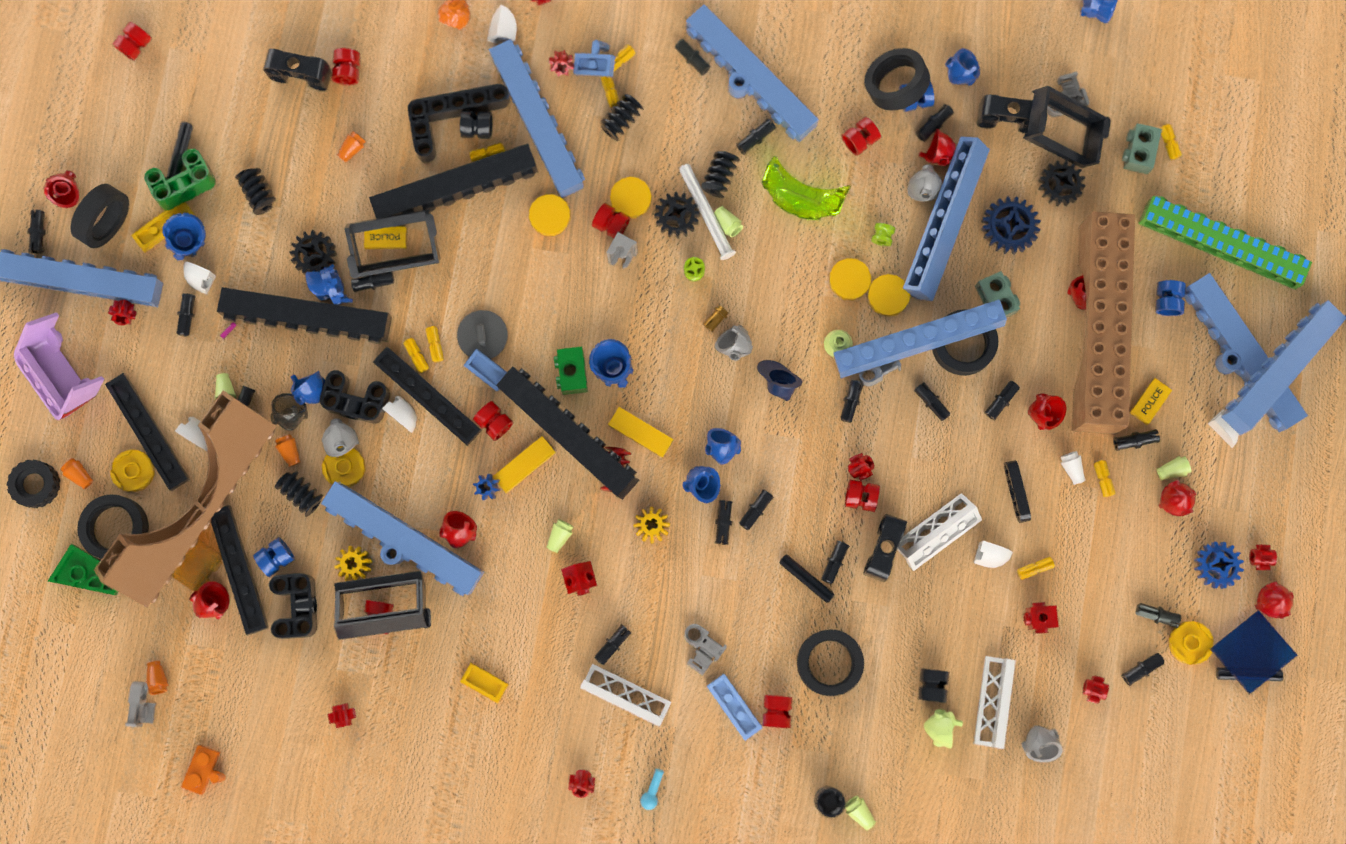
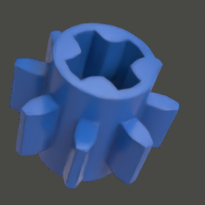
M488 474L486 479L483 475H479L480 481L473 483L477 489L474 494L482 495V500H487L488 495L491 499H495L494 493L501 491L497 485L500 480H493L492 474ZM484 484H487V486L490 487V490L487 491V488L484 487Z

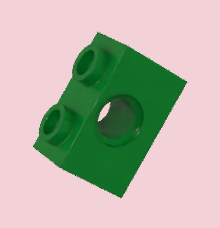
M583 347L557 349V356H554L555 369L559 368L560 375L556 377L557 389H561L563 395L588 392ZM567 367H575V374L571 376L565 374Z

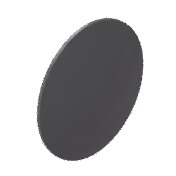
M479 310L468 314L461 321L457 331L458 344L461 350L469 357L475 349H478L492 359L502 352L508 338L504 321L497 314L487 310Z

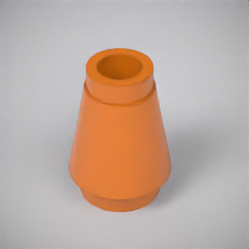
M352 131L351 134H347L337 156L347 163L348 160L364 148L363 145L366 141L356 132Z
M291 434L275 440V448L289 467L301 463L296 440L292 438Z
M74 458L68 460L60 469L63 472V476L83 489L88 488L94 481L79 460L76 461Z
M160 661L147 663L146 683L149 695L167 692V686H169Z

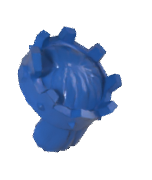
M1083 0L1084 7L1081 8L1080 17H1096L1099 21L1106 24L1111 20L1118 0Z
M178 213L171 216L164 223L162 233L166 240L165 247L174 253L173 257L178 261L184 260V256H196L197 251L204 247L206 238L205 227L202 221L195 215Z
M334 264L327 268L324 267L320 272H306L307 286L319 300L323 301L331 298L334 305L353 303V299H349L347 295H344V286L338 271L334 269Z
M615 339L603 340L595 345L589 356V367L597 379H601L609 387H611V384H617L619 388L626 387L628 384L626 378L629 374H633L634 371L631 364L633 359L626 345Z

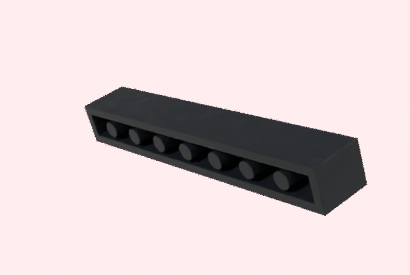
M525 144L371 196L369 199L376 219L428 209L432 212L436 209L435 207L441 205L449 206L454 204L456 200L462 198L470 199L480 192H491L497 186H508L521 178L529 179L535 173H538L529 144Z
M224 287L221 288L217 312L227 321L242 319L244 323L252 325L262 322L267 327L277 328V325H281L291 331H298V328L306 329V332L311 334H318L320 331L326 332V335L331 337L345 335L348 339L360 341V338L368 339V342L381 344V341L388 342L392 317L386 312Z
M512 366L496 386L615 496L623 500L640 481L635 476L637 472L630 465L624 466L619 461L622 458L613 450L609 453L604 448L606 444L597 436L593 438L589 434L591 430L582 422L577 424L574 421L576 416L568 409L563 411L559 407L561 403L554 396L550 395L548 397L543 392L546 389L537 381L533 384L529 380L531 375L523 368L518 370Z

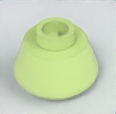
M843 330L831 331L824 340L825 351L831 357H834V352L853 347L851 336Z

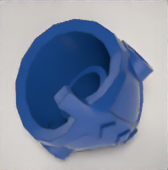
M967 49L958 50L945 63V66L948 68V80L952 84H968L971 86L979 78V63L975 55Z
M319 371L301 379H297L296 375L290 377L293 381L291 393L299 405L304 403L318 404L320 402L325 379L320 375Z
M713 428L708 431L705 452L707 455H711L719 464L723 465L728 463L736 454H740L741 441L736 435L727 430Z
M704 466L692 468L687 474L686 481L682 484L686 492H691L697 500L703 503L713 502L717 498L721 486L718 472L714 468Z

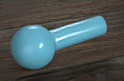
M656 768L648 792L641 796V806L646 810H652L658 804L656 793L664 771Z

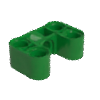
M188 149L184 152L182 160L187 170L170 179H167L158 168H151L146 171L144 180L153 198L162 209L171 210L211 190L215 186V178L198 150Z

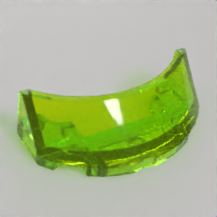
M773 156L767 164L762 180L764 189L768 190L769 194L773 197L772 201L778 207L789 214L808 220H820L822 217L838 215L851 189L849 185L836 189H819L801 183L784 169L776 156Z

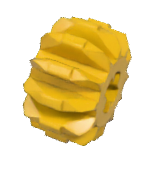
M650 507V514H647L646 510L642 509L641 512L644 517L635 516L641 523H634L633 526L634 528H642L636 532V535L640 536L644 533L642 537L643 542L649 536L650 543L654 544L655 536L661 542L663 539L660 533L668 535V531L663 529V527H670V523L663 522L668 518L667 514L659 517L662 509L659 508L656 514H654V508ZM655 520V524L658 527L648 530L646 523Z
M348 546V553L341 549L340 553L343 557H335V560L340 561V564H336L334 568L341 569L337 575L339 577L345 575V581H350L351 578L352 580H359V576L365 579L364 570L371 571V568L366 567V564L372 563V559H365L369 553L367 551L362 552V547L359 546L356 547L355 551L353 546ZM350 561L357 563L356 568L349 565Z

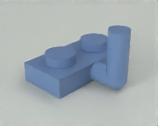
M594 40L592 42L591 54L575 53L573 74L613 77L615 56L599 54L600 50L608 51L610 45Z

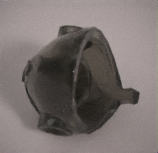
M282 393L272 400V413L270 417L274 425L278 424L285 430L293 431L300 425L303 419L308 418L306 403L299 405L295 401L294 395Z

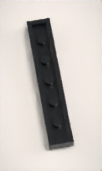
M386 347L373 361L377 367L465 445L468 446L482 431L390 348Z
M122 373L105 384L169 491H173L188 482L190 478L127 375Z
M230 505L224 506L219 512L214 513L211 518V524L245 634L251 635L268 629L269 626Z

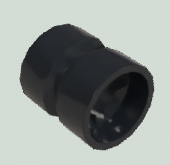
M474 111L461 112V138H474L475 135L479 139L492 138V112H479L478 115Z
M921 669L920 681L923 685L919 687L918 700L947 703L948 690L945 689V686L949 683V672Z
M825 786L816 792L814 796L815 807L825 817H837L845 809V798L836 788Z

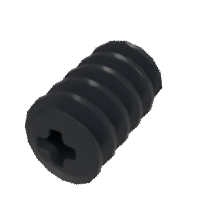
M624 94L622 100L617 101V107L613 106L611 108L612 113L608 112L606 114L607 119L603 118L600 122L602 130L615 141H619L617 133L625 134L622 127L630 128L627 121L635 122L632 117L633 115L640 117L638 109L644 110L643 106L628 94Z
M717 151L714 153V159L711 160V166L707 170L708 174L705 175V181L701 184V187L711 196L724 198V195L720 192L728 191L724 184L729 185L731 181L726 177L734 176L730 169H737L733 162H739L740 158L726 151Z
M260 168L246 169L235 176V179L238 180V185L242 187V192L246 194L245 198L249 201V206L253 209L252 211L255 215L268 212L276 201L275 197H269L272 194V190H265L269 184L267 182L261 183L265 180L264 175H259L261 173Z
M298 471L292 474L287 472L276 482L275 489H281L280 493L287 495L286 499L293 501V505L295 507L299 506V511L301 513L305 512V517H308L320 505L323 495L320 494L315 497L317 489L314 488L309 491L311 483L308 482L303 485L304 477L297 480Z

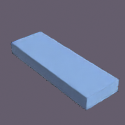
M725 674L707 685L711 694L745 741L763 728Z

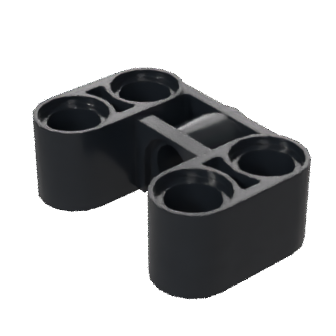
M273 48L268 49L263 68L268 78L272 81L284 84L287 83L288 77L302 79L307 82L309 87L318 91H327L332 72L328 63L321 58L284 52ZM294 64H299L297 68L291 69Z
M992 94L985 95L979 104L977 126L989 129L994 128L998 122L1019 124L1018 131L1026 134L1033 100L1001 97ZM1008 108H1014L1017 113H1010Z
M334 370L328 373L320 396V404L323 408L349 419L361 420L372 424L379 423L383 419L385 411L382 408L389 401L390 391L382 382L374 381L369 384L365 397L361 398L347 394L350 382L341 371ZM337 377H342V383L339 386H334V380ZM383 388V394L379 397H374L375 390ZM331 397H336V403L329 407L327 401ZM371 408H377V414L372 418L368 417V411Z
M889 514L883 516L877 532L879 534L873 554L868 558L863 575L882 582L888 580L894 557L906 529V520ZM886 541L891 544L892 550L890 553H885L881 549L882 542Z
M304 573L276 575L271 578L269 582L271 592L282 596L290 595L291 618L274 621L271 625L273 636L280 639L313 636L317 631V599L313 577ZM302 578L307 579V586L304 589L299 587V581ZM280 580H284L286 584L282 591H279L277 588ZM307 621L310 627L306 633H303L301 625ZM285 623L288 630L284 635H281L279 627Z

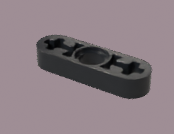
M1016 460L1004 462V471L1017 521L1019 523L1031 521V512L1019 465Z

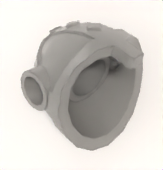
M924 165L922 170L915 173L910 179L907 192L916 201H931L938 197L943 183L932 165Z
M734 325L725 331L715 342V349L719 353L729 356L734 361L749 355L753 349L748 331L742 325Z
M341 419L331 420L330 426L325 430L322 437L324 450L330 457L344 455L353 449L355 445L359 444L355 430L342 423Z
M1037 725L1031 728L1026 741L1022 742V747L1027 757L1037 762L1054 761L1061 756L1063 750L1059 741V734L1055 729L1049 730Z

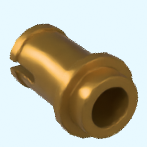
M720 305L714 308L715 311L703 323L712 333L724 319L728 318L727 315L729 313Z

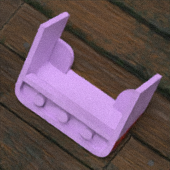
M56 312L25 324L14 351V359L56 420H61L95 398L104 378L100 376L93 380L89 378L81 380L60 351L63 338L61 333L54 328L59 317Z

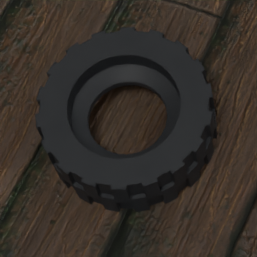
M34 459L33 461L25 460V462H20L16 467L12 468L6 484L8 486L7 491L11 495V499L15 500L19 505L29 508L45 507L46 504H50L58 495L57 492L60 490L59 474L47 463ZM30 474H39L44 480L42 490L37 494H28L23 487L25 478Z

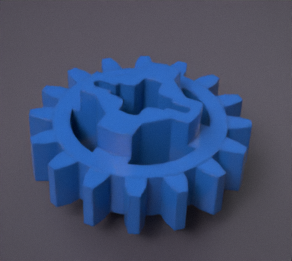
M1216 541L1212 542L1211 546L1209 544L1204 545L1205 551L1200 550L1197 552L1201 557L1194 559L1196 563H1199V566L1194 568V570L1201 573L1197 576L1198 579L1205 578L1204 585L1212 583L1213 589L1218 588V586L1221 589L1227 588V585L1234 586V580L1241 579L1238 572H1244V569L1239 567V564L1244 563V560H1238L1237 558L1241 553H1234L1233 545L1226 548V542H1221L1218 545ZM1216 563L1226 564L1225 566L1218 568L1212 567V565H1215Z

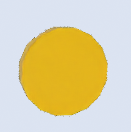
M622 178L611 189L610 201L616 213L621 211L631 219L645 214L651 205L652 195L650 188L639 178Z
M545 194L538 197L532 203L529 209V220L537 232L544 236H555L562 233L567 225H569L570 209L567 202L561 197L554 194Z
M855 258L840 260L833 266L829 274L831 290L844 300L861 298L868 291L871 284L869 268L862 261Z
M891 274L881 275L876 278L870 285L867 295L871 308L876 313L888 317L898 315L904 311L910 299V294L903 289L905 281L897 275Z
M355 448L338 457H330L326 454L322 462V474L326 481L332 485L337 481L347 487H352L362 479L366 469L363 456Z
M139 450L121 452L114 458L112 470L110 469L113 483L118 488L127 492H138L145 489L152 482L155 475V466L149 456Z
M1194 621L1182 622L1178 628L1174 627L1170 632L1168 640L1169 649L1173 656L1181 663L1188 665L1201 664L1212 655L1214 638L1210 630L1202 623Z

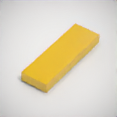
M186 202L171 210H164L131 235L143 252L146 253L165 239L162 227L171 216L178 213L195 215Z
M618 407L608 423V426L661 458L664 457L674 441L671 437L621 407Z
M541 436L493 475V478L500 480L498 484L507 494L556 454V452L544 437Z

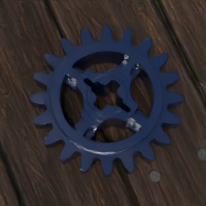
M1007 196L1004 202L999 198L997 205L991 203L989 206L990 210L987 209L984 213L987 217H983L981 221L987 224L981 228V231L988 232L984 239L991 238L989 246L997 244L996 251H999L1002 247L1004 248V254L1011 249L1013 255L1016 254L1017 249L1020 252H1024L1025 246L1030 248L1033 245L1032 241H1036L1038 238L1035 234L1041 231L1040 228L1036 227L1040 224L1041 220L1034 219L1038 212L1031 213L1033 205L1026 207V200L1018 203L1017 196L1013 202ZM1009 211L1008 216L1001 219L996 218L998 214ZM1010 220L1012 223V227H1014L1011 232L1010 224H1008ZM997 229L1002 232L1003 237L998 233ZM1021 232L1026 233L1021 239L1013 240L1014 235Z

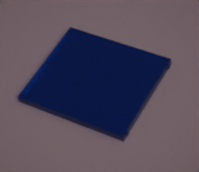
M1259 610L1210 648L1248 694L1254 692L1298 656Z

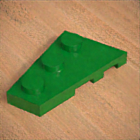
M70 544L47 581L117 596L118 591L102 583L95 573L94 569L101 560L74 544Z

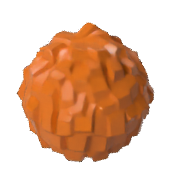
M446 0L438 9V20L452 28L455 27L462 30L470 20V10L466 0Z

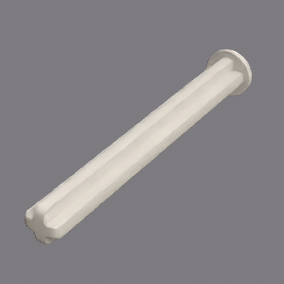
M689 164L681 166L680 173L695 203L698 204V209L722 255L720 259L726 260L736 254V251L731 249Z

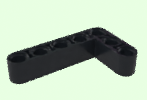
M493 84L412 100L408 104L407 110L414 149L418 158L424 163H430L436 157L431 122L460 117L462 111H474L477 114L479 112L506 108L510 103L507 88L502 84ZM497 94L505 95L502 99L495 98ZM479 97L484 98V101L481 103L475 102ZM458 101L464 102L460 107L454 106ZM443 105L441 110H434L436 106ZM417 109H423L421 114H414ZM419 129H427L425 133L417 134ZM423 148H430L428 153H421Z

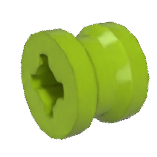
M876 223L874 227L876 232L872 236L871 241L880 246H891L893 241L891 237L895 233V227L885 223Z
M698 257L687 259L684 264L685 277L690 281L701 280L705 273L704 262Z

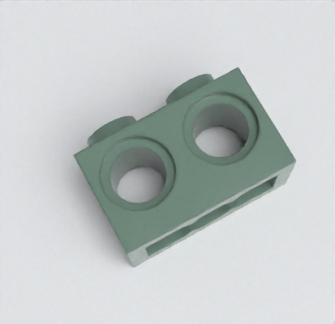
M1137 123L1132 130L1128 131L1126 142H1129L1128 149L1124 150L1122 161H1125L1123 169L1147 175L1154 168L1162 129ZM1139 136L1145 137L1146 142L1141 141ZM1134 155H1139L1142 161L1136 160Z
M1002 271L978 281L975 285L983 304L999 299L1000 302L1007 303L1009 309L1004 310L1006 318L1020 310L1019 298L1016 294L1013 295L1010 289V280L1006 275H1003ZM990 283L997 284L999 291H993L990 288Z

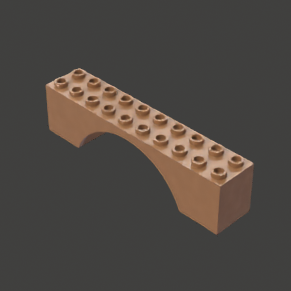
M1092 211L1079 226L1078 267L1082 271L1085 282L1086 330L1081 366L1073 389L1072 431L1115 435L1129 427L1135 214Z
M224 390L198 424L208 450V471L204 486L196 501L181 517L163 528L143 534H119L94 569L102 583L146 608L157 600L160 589L163 585L169 583L175 568L184 562L187 551L196 545L202 530H206L209 527L214 513L221 510L224 505V499L235 490L236 482L248 472L251 461L260 455L263 444L266 440H270L275 433L276 425Z

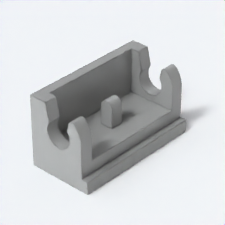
M618 232L607 250L608 263L614 266L618 262V258H625L626 261L623 263L622 268H627L633 257H636L638 254L637 242Z

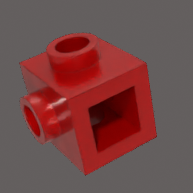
M591 561L573 564L561 569L568 594L577 593V596L590 593L589 589L598 586Z
M1045 602L1032 603V607L1026 608V612L1023 613V620L1025 626H1028V630H1035V634L1048 633L1049 628H1059L1057 605L1045 606Z

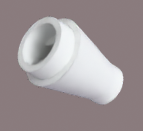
M1077 451L1060 457L1062 460L1061 465L1071 478L1073 485L1086 481L1081 455H1078Z

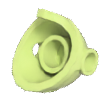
M937 709L934 715L924 723V729L933 740L935 746H945L951 749L953 729L955 725L961 727L963 721L957 720L953 712Z

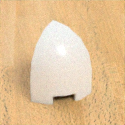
M501 4L492 18L487 41L498 44V40L511 39L512 42H515L517 27L514 15Z
M185 262L183 270L186 281L192 288L207 295L216 276L205 268Z
M396 396L393 403L389 401L382 409L412 433L417 421L415 410L402 397Z
M1222 409L1208 425L1233 448L1238 441L1239 434L1221 417L1226 412L1225 409Z
M189 417L188 423L186 425L181 423L175 432L208 452L204 436L198 427L201 421L195 417Z
M982 541L979 542L974 563L990 568L1000 567L1010 560L1013 552L996 544Z

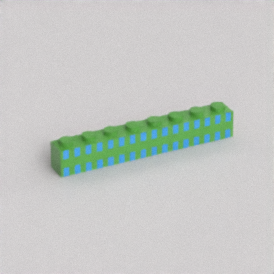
M1153 196L1147 202L1138 223L1295 290L1304 285L1312 264L1311 261L1301 254L1287 252L1282 246H1273L1266 243V240L1262 238L1251 237L1243 230L1227 227V224L1224 222L1208 219L1205 214L1191 212L1187 210V207L1180 204H1172L1161 196Z

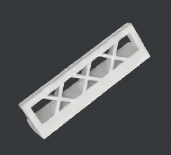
M961 493L904 535L900 540L897 550L905 557L909 567L914 571L982 521L977 507ZM961 502L966 505L962 510H955V507ZM941 517H948V520L944 523H937ZM925 529H931V533L927 536H920L921 532ZM907 542H914L913 546L908 550L902 547Z
M985 656L973 744L1004 749L1015 660ZM990 661L1002 663L1001 673L995 677L989 671ZM994 682L998 688V695L990 699L986 693V688ZM991 704L995 710V717L987 721L983 715V710ZM987 726L993 733L991 742L980 740L981 730Z
M592 664L580 687L659 727L671 704L670 701ZM596 670L603 674L606 683L597 686L589 681ZM607 676H609V677H611V678H613V679H615V680H612V681H609V682H608ZM616 681L623 683L625 693L613 694L609 684ZM607 685L609 691L601 687ZM626 685L633 688V690L628 691ZM641 692L645 702L638 705L632 703L629 693ZM627 695L628 700L622 698L621 696ZM646 695L654 699L648 701ZM658 700L665 704L660 716L651 712L649 703ZM646 704L648 710H646V709H644V708H642V707H640V706Z

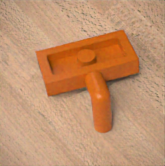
M198 745L181 788L203 795L209 780L212 783L223 782L226 778L225 774L214 770L221 752Z

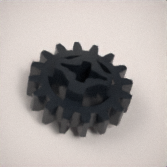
M1058 160L1054 166L1050 163L1047 166V170L1044 169L1042 171V177L1038 180L1042 185L1038 189L1044 190L1045 193L1042 197L1048 196L1049 204L1054 200L1056 201V206H1059L1061 202H1063L1064 206H1067L1069 201L1075 203L1077 197L1080 198L1083 194L1081 190L1086 185L1081 182L1085 180V176H1079L1082 170H1075V163L1068 166V161L1065 160L1063 165H1061Z
M677 192L674 193V197H671L668 193L666 194L667 200L661 198V206H655L657 213H654V218L659 219L656 221V226H662V233L668 231V237H671L673 233L676 234L677 238L680 237V233H683L686 237L687 230L693 232V224L698 225L699 223L697 217H700V212L695 211L698 209V204H692V197L687 200L686 193H683L681 197L678 196ZM668 206L669 211L665 213V215L663 216V212L665 208ZM677 212V214L680 215V218H677L676 215L674 216L673 213ZM691 214V218L686 224L685 219Z
M314 230L311 231V235L303 232L304 237L301 239L297 236L298 243L291 244L295 248V250L289 251L290 255L294 257L291 259V262L296 264L295 268L298 271L302 270L304 275L306 272H320L324 267H329L330 263L335 264L332 257L337 256V253L333 250L336 246L334 243H330L331 238L329 236L325 237L321 231L318 235ZM323 244L326 247V254L323 252ZM300 253L304 255L303 263L300 258Z

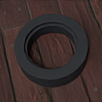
M898 48L885 52L871 63L865 74L864 84L876 106L884 110L895 111L911 106L925 94L930 83V73L922 56L917 51L909 48ZM904 66L915 69L913 79L904 88L894 92L879 90L880 82L892 70Z
M101 184L92 189L82 199L74 212L70 226L72 236L90 248H99L105 245L116 235L126 219L129 210L128 196L110 184ZM107 206L101 219L94 225L99 214Z
M968 309L957 310V311H954V312L948 314L947 316L952 315V314H956V313H959V312H962V311H965V310H968ZM994 329L982 333L985 348L982 356L975 361L961 362L954 359L948 353L945 345L932 349L933 355L938 364L952 374L961 376L976 374L983 370L996 355L999 342L997 331Z
M103 495L91 501L84 508L79 517L77 531L79 540L87 552L102 559L109 550L97 541L94 526L99 515L112 507H121L129 513L133 523L131 535L148 533L149 522L143 508L134 500L120 495Z
M833 629L822 630L808 637L801 645L797 656V670L803 683L813 692L824 696H839L852 690L860 681L864 670V656L859 644L847 633ZM824 641L840 643L848 650L851 657L852 665L849 675L842 682L835 685H826L819 682L812 675L809 668V657L812 650Z

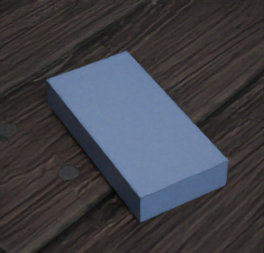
M475 349L463 365L495 391L500 390L496 385L507 373V371L478 349Z

